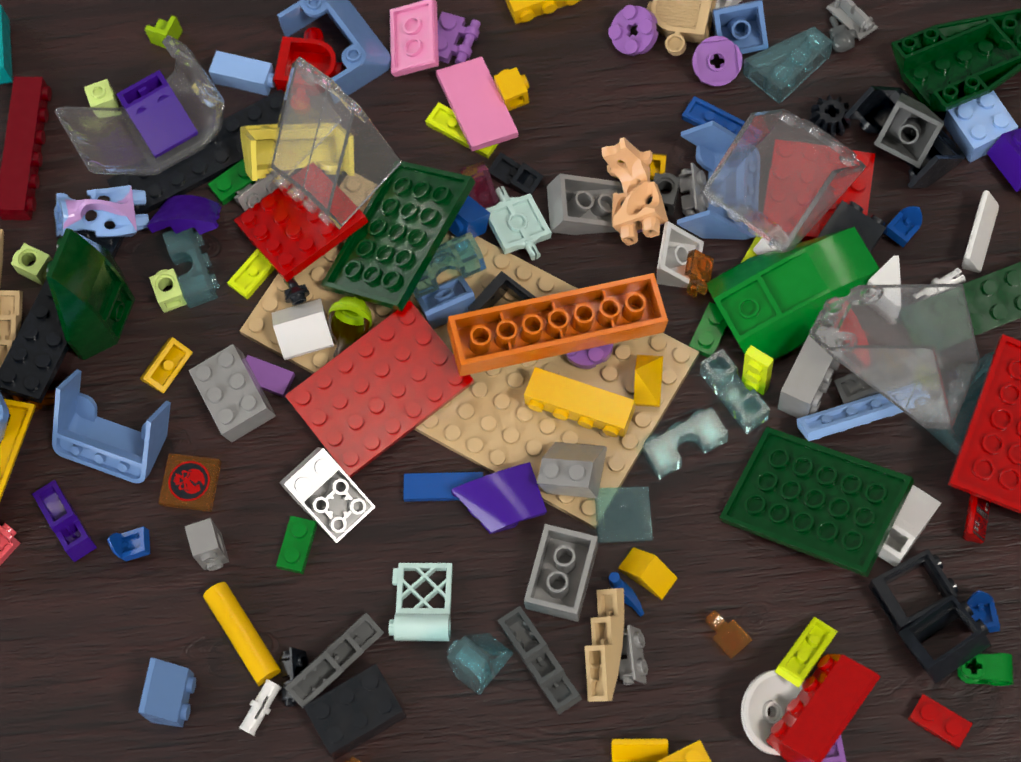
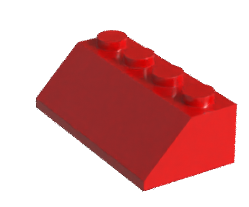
M827 654L819 660L818 668L813 675L804 681L801 692L787 705V711L781 720L772 726L771 734L766 739V742L787 762H822L880 679V676L843 654Z

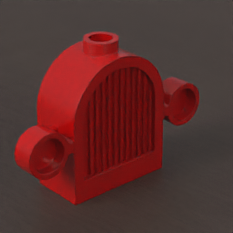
M317 27L308 28L304 32V38L282 36L274 75L277 90L282 89L283 92L294 93L290 100L292 107L297 113H305L312 105L308 94L316 95L328 91L327 81L344 71L343 62H337L334 50L329 44L324 42L323 33Z

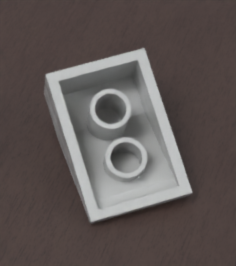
M559 174L547 185L551 232L567 235L618 232L612 227L613 193H623L622 183L619 181Z

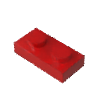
M924 694L908 718L911 722L956 749H959L973 723Z

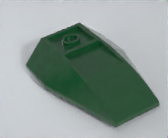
M1021 8L934 25L892 42L891 47L902 80L919 101L925 104L932 112L947 111L990 93L1021 71Z
M66 228L64 235L57 241V251L53 260H50L47 265L46 277L65 340L79 359L86 360L118 343L135 297L110 251L72 229Z

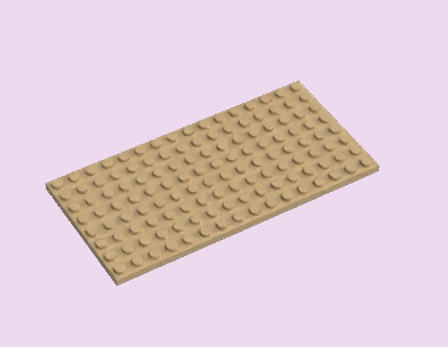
M353 172V175L346 173L338 184L341 191L362 213L379 186ZM448 230L408 301H411L424 317L415 298L416 294L462 275L472 289L476 299L501 271L535 297L578 288L511 253L504 254L501 248L478 236L463 242ZM348 237L294 277L298 285L305 284L310 294L306 297L307 300L304 303L317 299L322 300L327 321L331 305L347 296L325 290L321 283ZM278 273L240 329V333L283 357L273 328L272 312L296 305L286 303L284 290L289 288ZM506 292L493 307L518 302L519 300ZM364 301L372 315V326L369 328V331L393 314L396 309ZM448 323L435 328L434 331L453 353L447 330ZM664 333L613 343V351L609 359L591 369H582L572 365L567 360V357L562 354L470 374L474 379L472 385L413 430L491 473L530 462L536 481H538L542 457L555 442L606 446L607 450L598 498L546 494L538 485L544 502L596 529L699 357V351ZM332 337L334 346L291 358L288 361L314 374L334 358L333 355L337 348V342ZM637 355L663 356L660 407L635 406V411L625 437L619 435L611 437L604 434L601 429L595 427L587 429L580 426L577 421L571 419L560 420L554 417L553 413L545 410L537 412L525 404L524 393L535 367L634 400Z

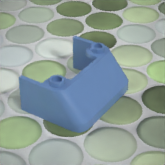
M300 0L277 14L285 37H289L327 13L351 44L342 53V62L347 69L327 81L332 100L335 104L390 69V53L349 0Z
M715 121L682 131L681 137L697 146V163L708 171L709 207L707 211L678 219L677 225L703 239L746 240L755 237L758 232L760 162L755 146Z
M75 370L56 388L52 447L59 456L132 483H142L149 476L167 438L171 402L165 401L146 420L140 432L98 417L96 402L90 396L80 393L82 371Z

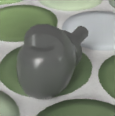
M831 16L830 21L833 28L829 30L833 50L842 53L852 49L855 45L854 39L857 37V32L855 29L847 30L844 24H838L835 16Z

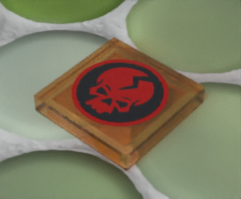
M169 453L159 498L160 506L212 512L221 460Z

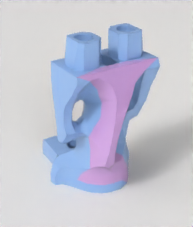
M131 185L88 190L86 193L90 199L83 200L71 199L67 194L56 193V206L54 208L56 237L63 236L66 228L72 229L75 232L80 230L93 231L96 237H131L137 231L148 228L146 226L149 222L148 214L135 215L134 206L146 204V193L144 190H132ZM99 196H107L110 198V201L98 200ZM89 210H93L97 214L96 219L93 221L85 219V215ZM107 221L114 222L115 227L114 229H107L104 224Z

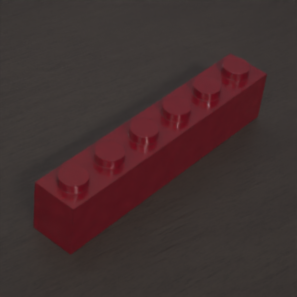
M14 77L0 170V217L2 220H32V213L36 210L35 191L39 188L40 184L38 169L43 163L41 147L46 141L44 125L49 119L47 103L52 97L51 88L43 77Z

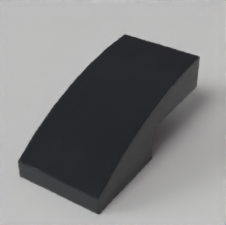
M502 152L499 153L486 175L523 195L529 193L532 195L544 177L524 162L520 165Z

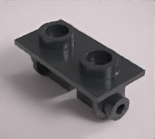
M289 647V651H283L280 657L281 677L290 676L289 681L281 682L282 701L285 702L286 707L296 706L297 702L284 687L309 665L306 651Z

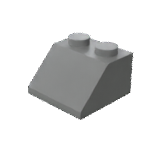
M555 442L542 457L537 484L546 494L598 498L607 447Z

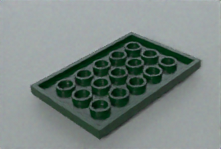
M394 159L363 212L369 222L348 237L322 281V287L331 292L350 297L356 296L367 302L403 311L475 185L474 179L471 176Z
M766 427L719 518L722 522L868 577L914 484L913 477Z

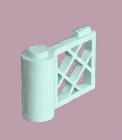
M399 563L398 568H393L392 584L397 585L396 614L394 619L389 620V635L394 636L395 641H450L452 563ZM404 571H416L421 577L410 586L404 580ZM435 571H446V579L438 586L429 578ZM426 581L434 590L423 599L415 589ZM411 593L420 601L413 608H402L403 600ZM439 593L445 599V608H432L427 602Z

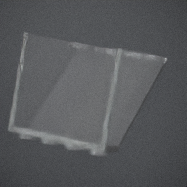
M299 56L291 66L267 170L274 177L271 181L280 190L287 189V194L296 202L299 200L303 201L302 205L311 214H314L316 211L318 213L317 217L327 226L333 224L340 230L402 162L362 108L352 98L347 96L335 81Z
M785 109L755 112L749 115L701 193L707 196L706 200L716 207L721 206L728 211L727 215L736 222L741 221L746 224L750 233L757 237L762 236L768 240V245L772 249L785 253L796 247L864 171L866 166L855 158L856 154L853 150L807 119H800Z
M963 284L858 285L850 289L849 295L845 297L835 296L826 300L823 309L815 320L814 326L809 331L810 337L829 355L924 428L952 429L981 363Z

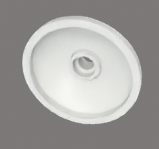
M770 670L757 676L748 686L742 700L741 719L746 735L758 749L768 754L780 755L766 742V739L771 734L772 726L781 720L786 713L787 705L801 692L803 683L798 688L775 673L776 670ZM768 708L771 709V714H770L769 716H768V713H767V712H768Z

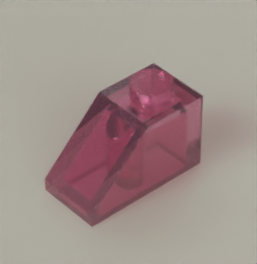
M483 161L459 169L461 174L471 176L476 182L469 193L472 199L485 209L499 203L489 170Z

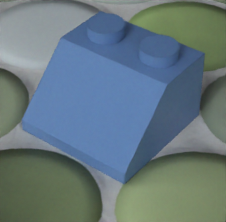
M150 658L138 713L151 723L183 728L184 720L187 721L190 716L191 706L188 704L190 693L193 694L196 688L194 673L189 668Z

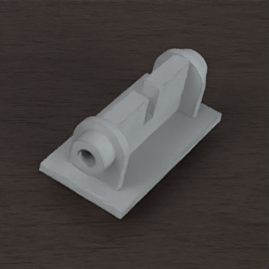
M836 0L826 7L848 30L855 29L857 32L856 38L859 41L878 28L873 22V18L868 17L852 0Z
M690 163L691 169H682L681 174H679L681 193L690 192L688 195L681 196L682 213L685 214V217L704 212L709 207L708 198L704 193L706 176L703 170H700L694 163Z
M277 168L271 170V173L266 174V178L257 179L255 184L252 185L250 183L242 190L236 192L237 195L233 198L241 205L244 211L254 207L253 205L257 202L259 203L264 197L285 183Z
M627 625V629L624 628L621 655L627 654V659L620 660L619 677L620 680H623V685H632L634 680L647 684L648 665L643 655V648L645 647L644 635L640 629L631 625Z

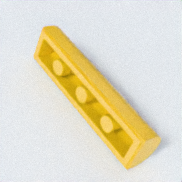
M220 582L210 587L203 594V598L257 685L261 686L265 683L266 679L270 680L281 673L280 667L228 584Z

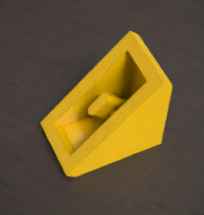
M635 547L632 548L618 567L620 572L660 600H663L678 579L656 555Z

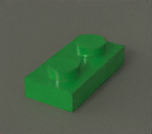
M242 159L208 183V186L224 206L234 199L233 197L237 195V191L242 190L250 183L253 185L256 182L252 181L247 175L244 159Z
M709 302L689 344V347L699 351L700 355L712 360L728 327L716 304Z
M290 516L276 564L278 569L299 574L304 573L318 525L316 521Z

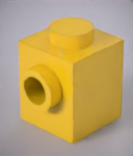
M517 67L502 70L494 76L495 85L508 111L529 103L527 90L529 89V84L524 74L520 75Z

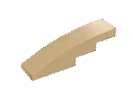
M0 290V367L21 329L23 291Z
M624 588L597 590L598 617L591 618L592 645L585 646L588 702L612 701L623 646Z

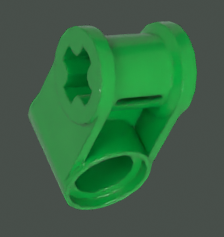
M1007 653L978 654L957 669L958 677L967 684L1012 685L1014 684L1012 655ZM969 664H972L973 669H977L975 674H971V670L966 669Z

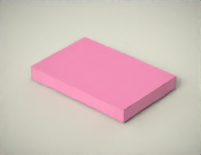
M423 0L390 9L391 74L394 77L439 66L436 0Z

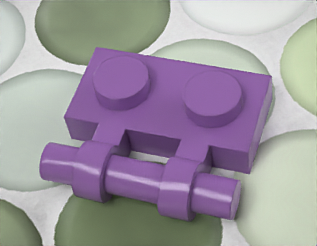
M442 12L438 20L439 61L449 63L452 55L457 57L455 60L456 64L469 59L472 53V44L478 39L480 34L479 27L481 23L478 20H472L470 26L464 27L466 23L464 17ZM459 38H464L462 45L458 46Z

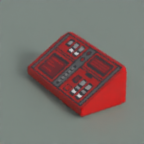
M970 494L963 535L964 540L980 544L984 543L990 501Z

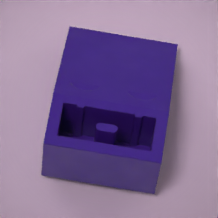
M160 70L116 94L155 159L199 134Z
M1021 128L1003 133L987 152L988 156L1016 192L1021 191Z

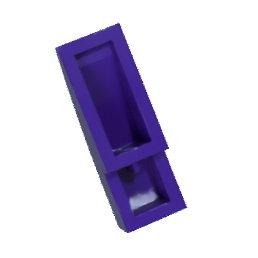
M55 480L32 494L65 552L74 562L97 548Z

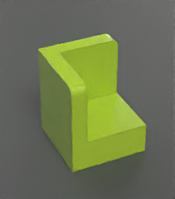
M171 16L168 22L159 19L155 27L147 25L145 28L151 44L173 50L183 31L175 16Z

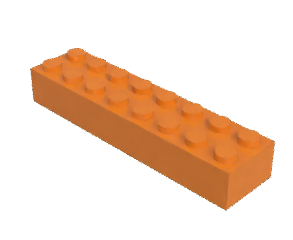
M651 273L448 316L447 330L459 376H465L664 333L668 318L655 275Z

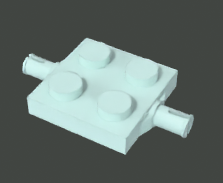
M501 186V189L498 187L495 193L500 202L495 206L486 208V210L490 212L488 224L504 254L519 249H526L531 260L538 259L541 254L535 244L550 239L552 232L532 195L529 193L521 197L510 198L504 186Z

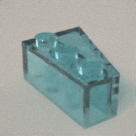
M812 27L744 59L743 74L780 104L830 57L833 41L816 27Z
M486 633L465 635L460 641L458 639L455 640L448 648L447 653L449 655L446 658L453 674L480 695L514 653L491 634Z

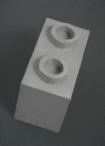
M211 518L185 526L192 556L203 570L214 571L222 568L223 564L229 562L222 533Z

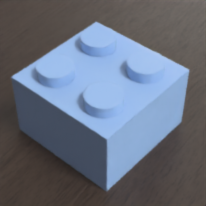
M994 90L947 110L943 121L944 126L969 163L987 155L989 149L1003 133L1018 129V125Z

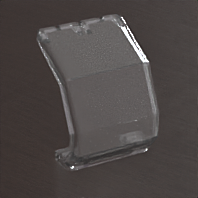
M170 35L162 41L171 57L176 59L175 71L166 81L199 134L156 159L123 106L120 108L64 106V108L59 107L55 110L57 118L90 172L94 174L156 176L203 150L222 129L225 101L193 52L185 44Z

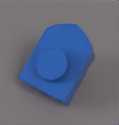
M908 206L903 208L886 227V235L901 247H904L922 225L920 207Z
M144 526L124 533H113L107 539L112 552L124 561H130L150 554L149 529Z
M981 590L974 592L967 600V604L974 613L972 618L975 621L980 619L990 633L1000 631L993 597Z

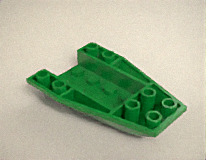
M852 227L751 257L705 283L744 354L752 345L775 361L803 345L814 323L823 326L868 284V280L880 268L856 228Z

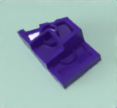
M173 196L165 201L146 226L152 233L170 226L175 234L195 228L201 235L219 226L216 220L220 218L221 206L215 201L200 196Z
M530 462L480 477L451 489L452 495L457 497L468 508V512L474 518L480 520L481 525L490 534L515 528L520 521L542 516L547 512Z

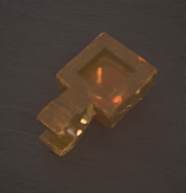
M696 249L688 251L684 274L690 277L687 294L694 298L697 297V292L706 295L708 289L707 282L711 281L714 263L713 258Z
M715 610L706 617L705 621L717 632L713 640L731 660L752 642L753 639L734 619L727 624Z

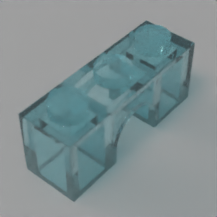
M193 227L177 234L173 230L163 233L168 253L174 265L183 262L193 263L189 272L177 277L183 297L189 308L217 299L218 295L215 289L220 287L215 274L210 275L208 267H211L212 264L208 253L202 252L201 246L205 245L202 235L197 231L195 232Z
M471 232L439 246L413 291L416 299L439 290L436 279L445 270H457L463 278L487 269L482 252Z
M723 348L701 362V376L746 434L769 419L770 408L755 389L749 391L738 375L737 366Z
M712 407L707 410L700 409L691 415V419L683 423L681 421L676 422L664 434L660 436L655 434L645 441L643 455L658 479L682 467V458L677 451L680 444L694 442L706 454L728 441V431Z

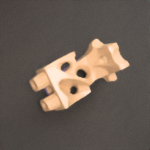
M620 138L618 144L603 147L602 156L608 163V173L620 179L622 183L623 193H613L612 227L620 233L621 240L629 246L637 243L638 233L643 232L646 237L650 238L658 236L660 234V225L668 222L659 188L655 182L650 181L652 151L641 152L626 138ZM653 197L651 203L648 204L649 198Z

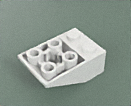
M317 447L279 482L289 495L336 543L375 508V505L324 448Z
M913 485L878 556L894 567L900 565L941 505V502Z

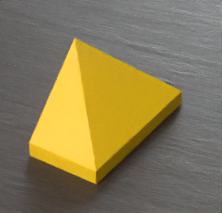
M637 355L634 381L635 406L660 407L663 356Z

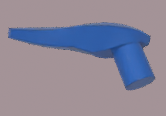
M612 572L608 577L611 588H624V603L632 607L640 617L643 616L644 611L635 592L620 578L619 573Z

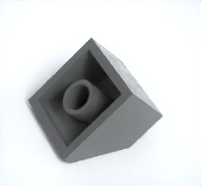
M901 93L874 145L920 168L944 122L925 104Z

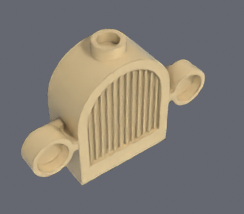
M717 0L649 1L647 9L655 15L658 24L656 23L658 31L667 38L665 46L669 54L679 56L686 50V42L701 43L706 38H709L712 26V12L716 8Z

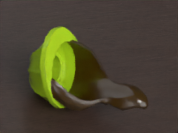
M356 296L343 297L338 302L332 304L329 309V331L337 342V348L333 355L334 358L368 333L369 328L372 326V315L369 307L362 299Z

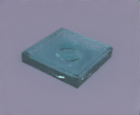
M649 487L599 488L598 498H595L598 543L653 540Z

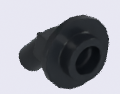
M294 277L288 282L284 280L289 288L284 290L286 303H292V305L304 303L307 300L306 297L310 294L306 285H298Z

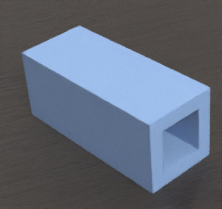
M216 51L208 71L214 84L266 96L269 95L271 88L275 87V71L272 63Z

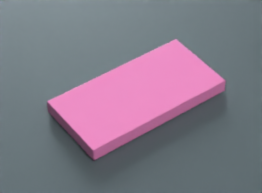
M483 57L436 70L437 79L471 152L518 137V130Z

